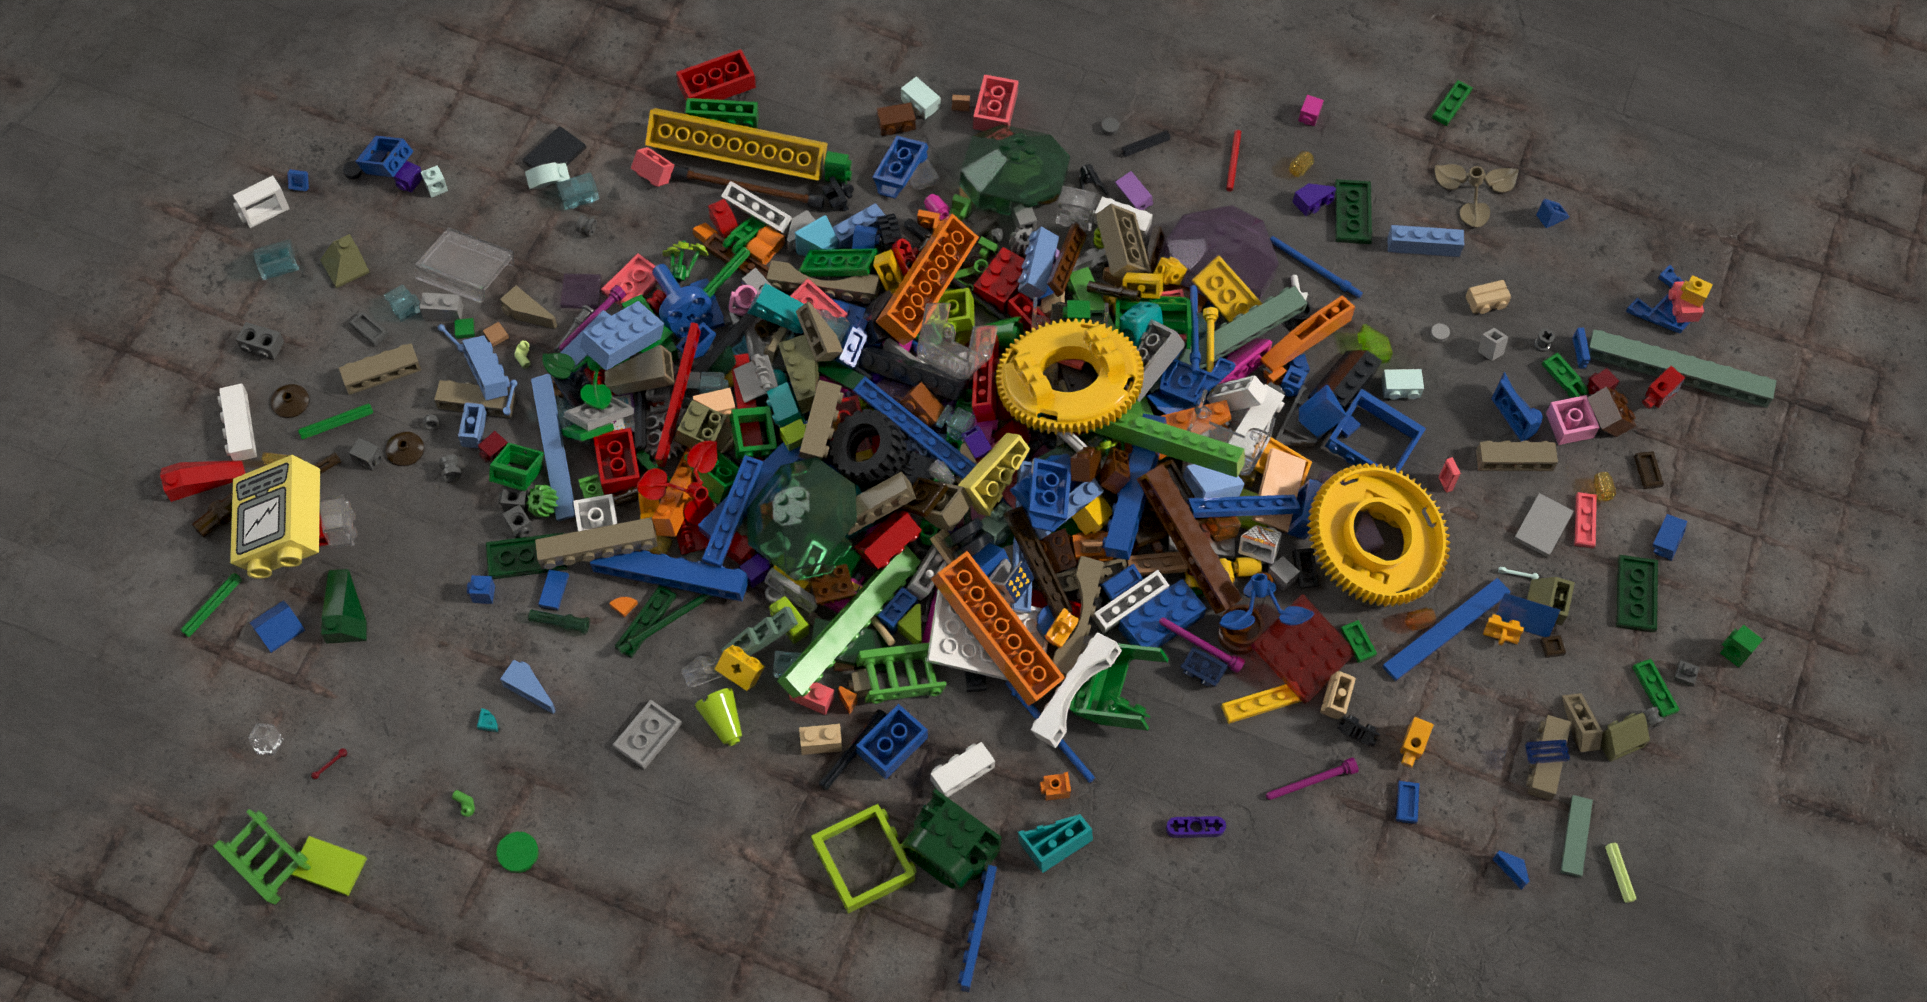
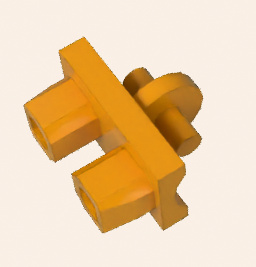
M1063 608L1045 634L1046 640L1052 645L1061 648L1078 624L1079 619Z
M1493 614L1487 621L1483 635L1499 639L1498 645L1500 646L1504 644V641L1518 645L1524 627L1520 626L1519 621L1510 620L1509 623L1503 622L1501 616Z

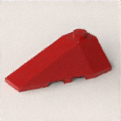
M242 460L180 462L161 468L160 477L164 492L172 502L233 483L234 478L244 475L246 472Z

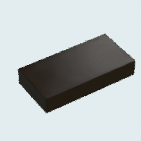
M1654 451L1635 453L1634 459L1643 488L1663 487L1664 482Z

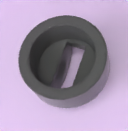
M996 228L988 232L991 242L998 243V241H1002V229Z
M427 414L423 419L424 428L427 430L437 429L439 427L438 417L434 414Z

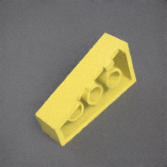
M1006 433L959 483L958 486L964 487L973 501L972 507L978 514L991 516L994 506L1003 497L1002 492L1005 487L1010 485L1013 473L1019 469L1030 448L1020 435Z

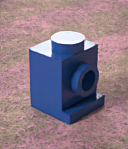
M1292 365L1289 367L1281 384V388L1286 396L1297 397L1302 385L1305 383L1308 372Z

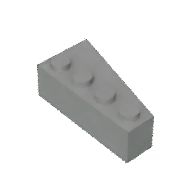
M1153 319L1150 320L1148 324L1150 327L1147 333H1143L1141 337L1142 342L1139 348H1137L1142 357L1144 367L1143 388H1141L1139 398L1136 400L1138 402L1141 401L1186 345L1176 331ZM1133 377L1128 378L1124 390L1127 391L1130 381L1134 383Z

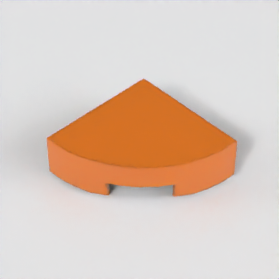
M619 597L609 603L610 607L624 618L638 604L635 599L630 597Z

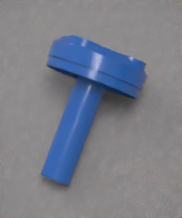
M659 264L653 269V276L667 296L660 306L659 317L664 326L672 331L677 338L688 336L691 323L700 325L704 322L708 324L713 320V303L703 289L697 286L681 288L665 264Z

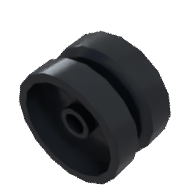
M979 517L942 539L947 548L960 544V547L952 553L954 559H957L966 551L973 556L993 541L989 532L984 531L977 536L975 535L984 526Z

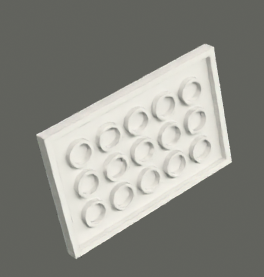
M938 589L927 662L1009 681ZM1031 606L1029 614L1015 612L1043 650L1047 652L1048 641L1041 637L1036 627L1037 614L1042 608Z

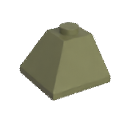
M350 234L333 241L320 259L336 288L370 273Z

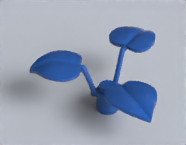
M1255 574L1243 590V594L1251 598L1249 610L1247 612L1242 610L1230 611L1222 617L1219 624L1233 630L1245 629L1255 622V617L1251 616L1254 598H1262L1270 595L1279 614H1281L1279 620L1283 624H1301L1312 618L1314 612L1298 606H1290L1282 610L1273 594L1276 590V585L1267 580V575Z

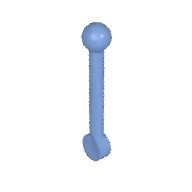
M443 324L438 325V330L444 332L458 347L459 352H463V344H460L445 329Z
M511 380L510 382L511 389L507 405L503 408L504 415H510L511 413L510 404L514 388L517 386L516 380Z

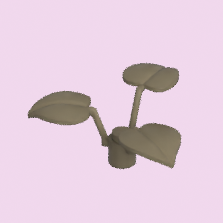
M1456 164L1435 165L1436 180L1443 188L1456 190L1459 188L1460 183H1465L1468 179L1469 183L1475 187L1474 204L1467 203L1460 209L1461 220L1473 228L1485 225L1490 217L1489 206L1486 203L1477 204L1478 186L1483 183V179L1487 186H1492L1495 192L1507 193L1514 188L1519 172L1518 169L1502 168L1492 170L1486 175L1482 167L1474 166L1466 174L1465 169Z

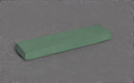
M1575 795L1571 796L1560 873L1579 878L1583 875L1593 802L1591 799Z

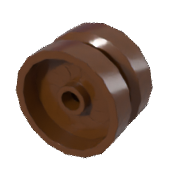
M1245 604L1234 605L1228 608L1223 613V616L1234 610L1247 612L1249 606ZM1253 608L1251 616L1255 617V622L1245 629L1233 630L1219 625L1218 640L1228 652L1236 655L1247 654L1258 646L1264 629V621L1256 609Z

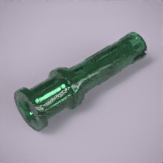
M533 609L529 611L528 621L564 627L566 631L575 630L586 635L589 630V617L579 618L574 617L573 614L563 616Z

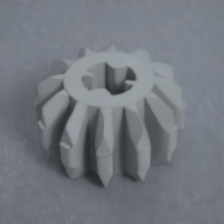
M1023 226L1022 230L1016 228L1015 232L1011 233L1009 245L1012 252H1016L1017 255L1023 254L1024 258L1026 257L1025 251L1029 246L1030 241L1028 239L1032 233V228L1027 230Z

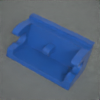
M1667 514L1653 543V547L1656 548L1654 553L1672 561L1686 531L1687 521Z
M902 587L878 615L880 622L883 626L886 625L889 628L888 630L892 635L898 631L897 623L918 604V598Z

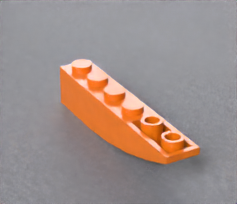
M1340 296L1287 334L1260 361L1272 372L1276 371L1350 322L1355 306L1344 296Z
M689 447L686 448L670 481L671 484L686 489L691 483L697 482L696 477L684 459L691 449ZM667 487L666 494L662 497L652 517L658 536L677 535L685 518L684 507L687 502L693 500L687 493Z

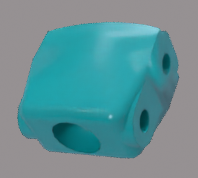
M1140 302L1132 306L1120 317V333L1123 332L1124 337L1128 336L1129 341H1133V346L1139 348L1142 342L1141 337L1144 332L1147 333L1150 327L1148 324L1151 319L1163 325L1161 307L1150 302Z

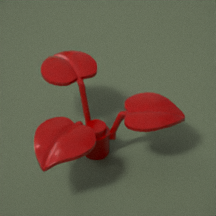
M703 441L690 449L687 455V464L694 468L693 473L697 482L691 483L687 489L666 483L667 474L659 468H653L648 470L637 483L638 492L650 500H658L664 497L666 487L687 493L693 500L686 503L684 517L689 523L698 526L713 511V503L708 496L707 488L702 486L703 481L700 479L697 471L707 473L715 467L717 462V442Z

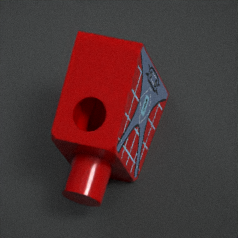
M1670 366L1649 386L1646 397L1642 400L1643 405L1648 409L1653 405L1660 408L1679 392L1685 377L1673 366Z

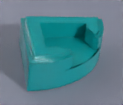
M481 708L477 729L498 732V724L493 714Z

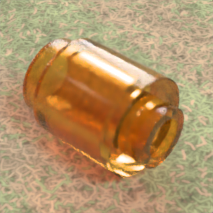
M1425 607L1408 612L1407 617H1405V623L1412 631H1416L1436 623V615L1432 608L1428 609Z

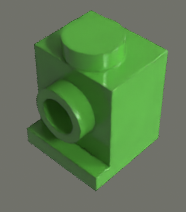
M597 474L579 479L584 499L604 495Z

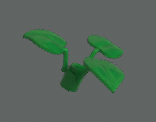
M543 353L542 361L546 371L558 379L569 378L571 372H576L587 362L589 369L595 371L593 385L588 384L581 389V399L595 409L603 410L609 406L612 399L610 389L603 384L597 385L599 369H604L590 356H586L574 368L575 362L567 354ZM630 357L627 358V359H625L624 361L618 363L617 365H620V364H622V363H624V362L630 360Z

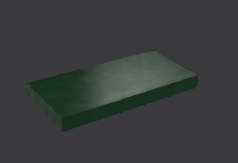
M1335 179V242L1371 244V181Z
M564 532L486 542L488 576H491L492 579L548 573L549 569H541L538 562L535 540L562 535ZM567 565L556 566L550 570L564 571L567 570Z
M1619 555L1616 627L1655 633L1657 631L1658 560Z
M815 618L811 643L831 621ZM865 628L858 632L860 635L855 641L848 643L846 646L848 649L834 660L837 663L857 666L856 657L859 651L891 646L887 644L878 631ZM883 663L874 665L876 671H887Z

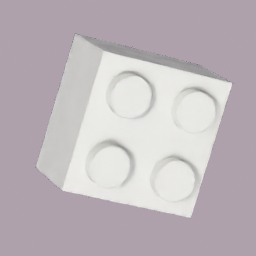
M612 494L573 501L578 531L618 524Z

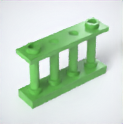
M929 643L859 651L856 657L857 667H866L872 690L868 692L865 702L878 704L884 700L923 695H940L946 687V681L937 682L933 665L927 662ZM912 660H923L928 684L918 685ZM902 661L905 664L910 686H898L894 662ZM883 663L886 666L891 688L880 690L874 665Z
M249 809L247 813L253 819L231 842L225 843L219 840L213 847L267 902L276 905L281 899L277 895L278 888L299 866L307 870L311 866L307 863L308 858L299 851L297 853L266 822L268 818L261 811L255 812ZM260 825L266 831L264 836L244 856H239L236 853L237 847ZM273 838L280 847L258 869L253 870L249 866L251 864L250 861ZM287 852L294 860L272 883L267 884L263 880L264 874Z

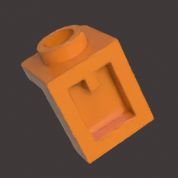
M919 210L917 223L924 228H933L934 232L941 222L940 213Z

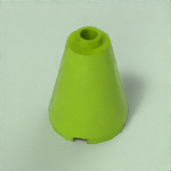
M732 688L716 691L708 695L705 702L701 699L695 703L698 712L724 745L733 746L740 742L739 738L742 737Z

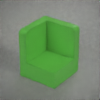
M955 194L948 216L953 213L961 222L965 223L971 211L972 200Z

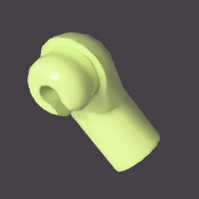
M521 341L514 353L515 358L524 369L531 365L526 357L530 347L527 341Z

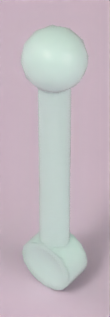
M1499 567L1498 572L1501 574L1509 573L1531 579L1539 578L1537 573L1528 574L1508 570L1505 567Z

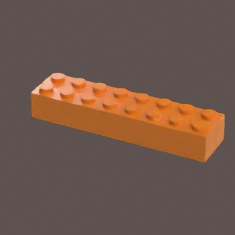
M953 213L943 219L875 322L903 346L915 339L979 237Z
M968 551L931 578L935 586L1028 706L1039 700L1065 679Z

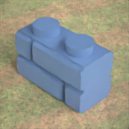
M465 403L458 438L461 446L478 448V444L482 442L487 413L482 404Z

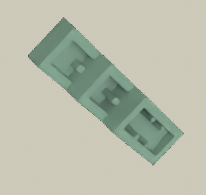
M785 606L773 617H766L753 628L748 627L721 649L722 653L725 649L734 645L740 647L744 653L751 656L798 624L791 608Z

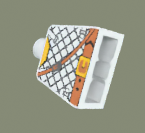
M1256 525L1241 536L1238 553L1273 564L1279 551L1282 534L1274 527L1265 528Z

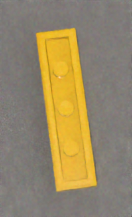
M1295 681L1222 703L1221 707L1228 724L1302 702L1303 697Z

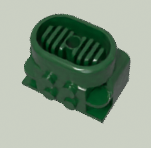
M934 789L932 799L927 805L922 807L920 814L914 821V829L903 841L902 848L916 865L936 880L953 890H960L969 879H979L983 871H986L988 865L994 861L1000 853L1002 837L940 791Z

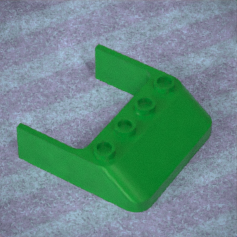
M1161 296L1160 299L1141 298L1139 302L1130 300L1121 301L1116 298L1115 330L1118 329V334L1120 332V317L1132 306L1140 302H1150L1161 307L1163 325L1176 331L1178 334H1186L1187 349L1191 348L1190 299L1186 297Z
M1118 644L1122 651L1112 666L1088 679L1076 692L1069 707L1075 715L1100 725L1148 731L1149 726L1142 716L1108 712V706L1114 703L1110 697L1118 699L1127 670L1132 660L1168 663V658L1162 648Z

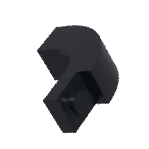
M890 290L874 299L864 312L863 318L868 321L864 331L867 332L866 340L869 346L884 342L891 337L886 330L875 322L893 295Z

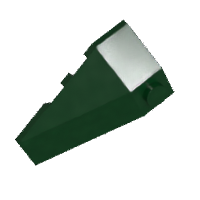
M349 569L329 570L321 625V635L326 644L367 641V621Z

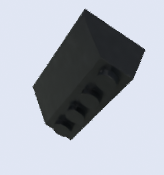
M1367 350L1346 351L1309 394L1308 399L1324 386L1329 385L1345 411L1354 401L1360 390L1376 374L1382 360Z

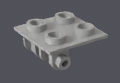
M755 354L751 362L733 369L744 403L767 394L768 390L778 386L768 355L762 357L760 354Z

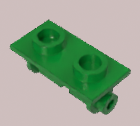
M1119 696L1118 699L1110 697L1114 701L1113 704L1108 706L1107 711L1110 713H1127L1128 715L1142 716L1143 719L1145 716L1151 717L1145 712L1146 708L1139 704L1133 706L1123 697Z

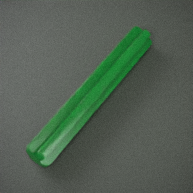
M742 247L706 285L703 290L709 297L748 258L750 251L747 248Z
M368 403L300 428L298 432L302 439H306L373 413V409Z
M232 573L181 628V632L185 636L190 637L242 581L241 577L236 573Z

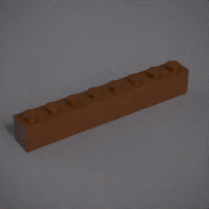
M1161 464L1137 478L1139 485L1215 614L1223 612L1241 601L1242 598L1238 589L1231 581L1228 572L1221 564L1218 555L1214 552L1208 538L1204 535L1198 521L1194 518L1188 504L1184 501L1178 487L1174 484L1164 465Z

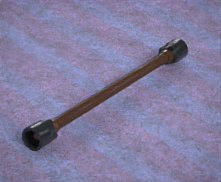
M675 165L673 168L672 178L688 181V179H694L728 186L731 181L748 191L803 201L808 204V207L823 209L825 195L810 193V195L805 194L803 196L788 191L783 192V190L695 173L689 170V167Z

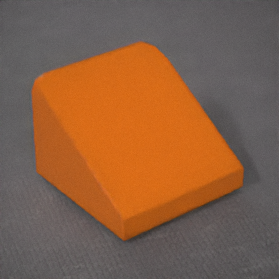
M707 223L692 229L693 236L703 243L713 233L719 234Z
M840 686L838 688L839 697L850 714L857 704V695Z

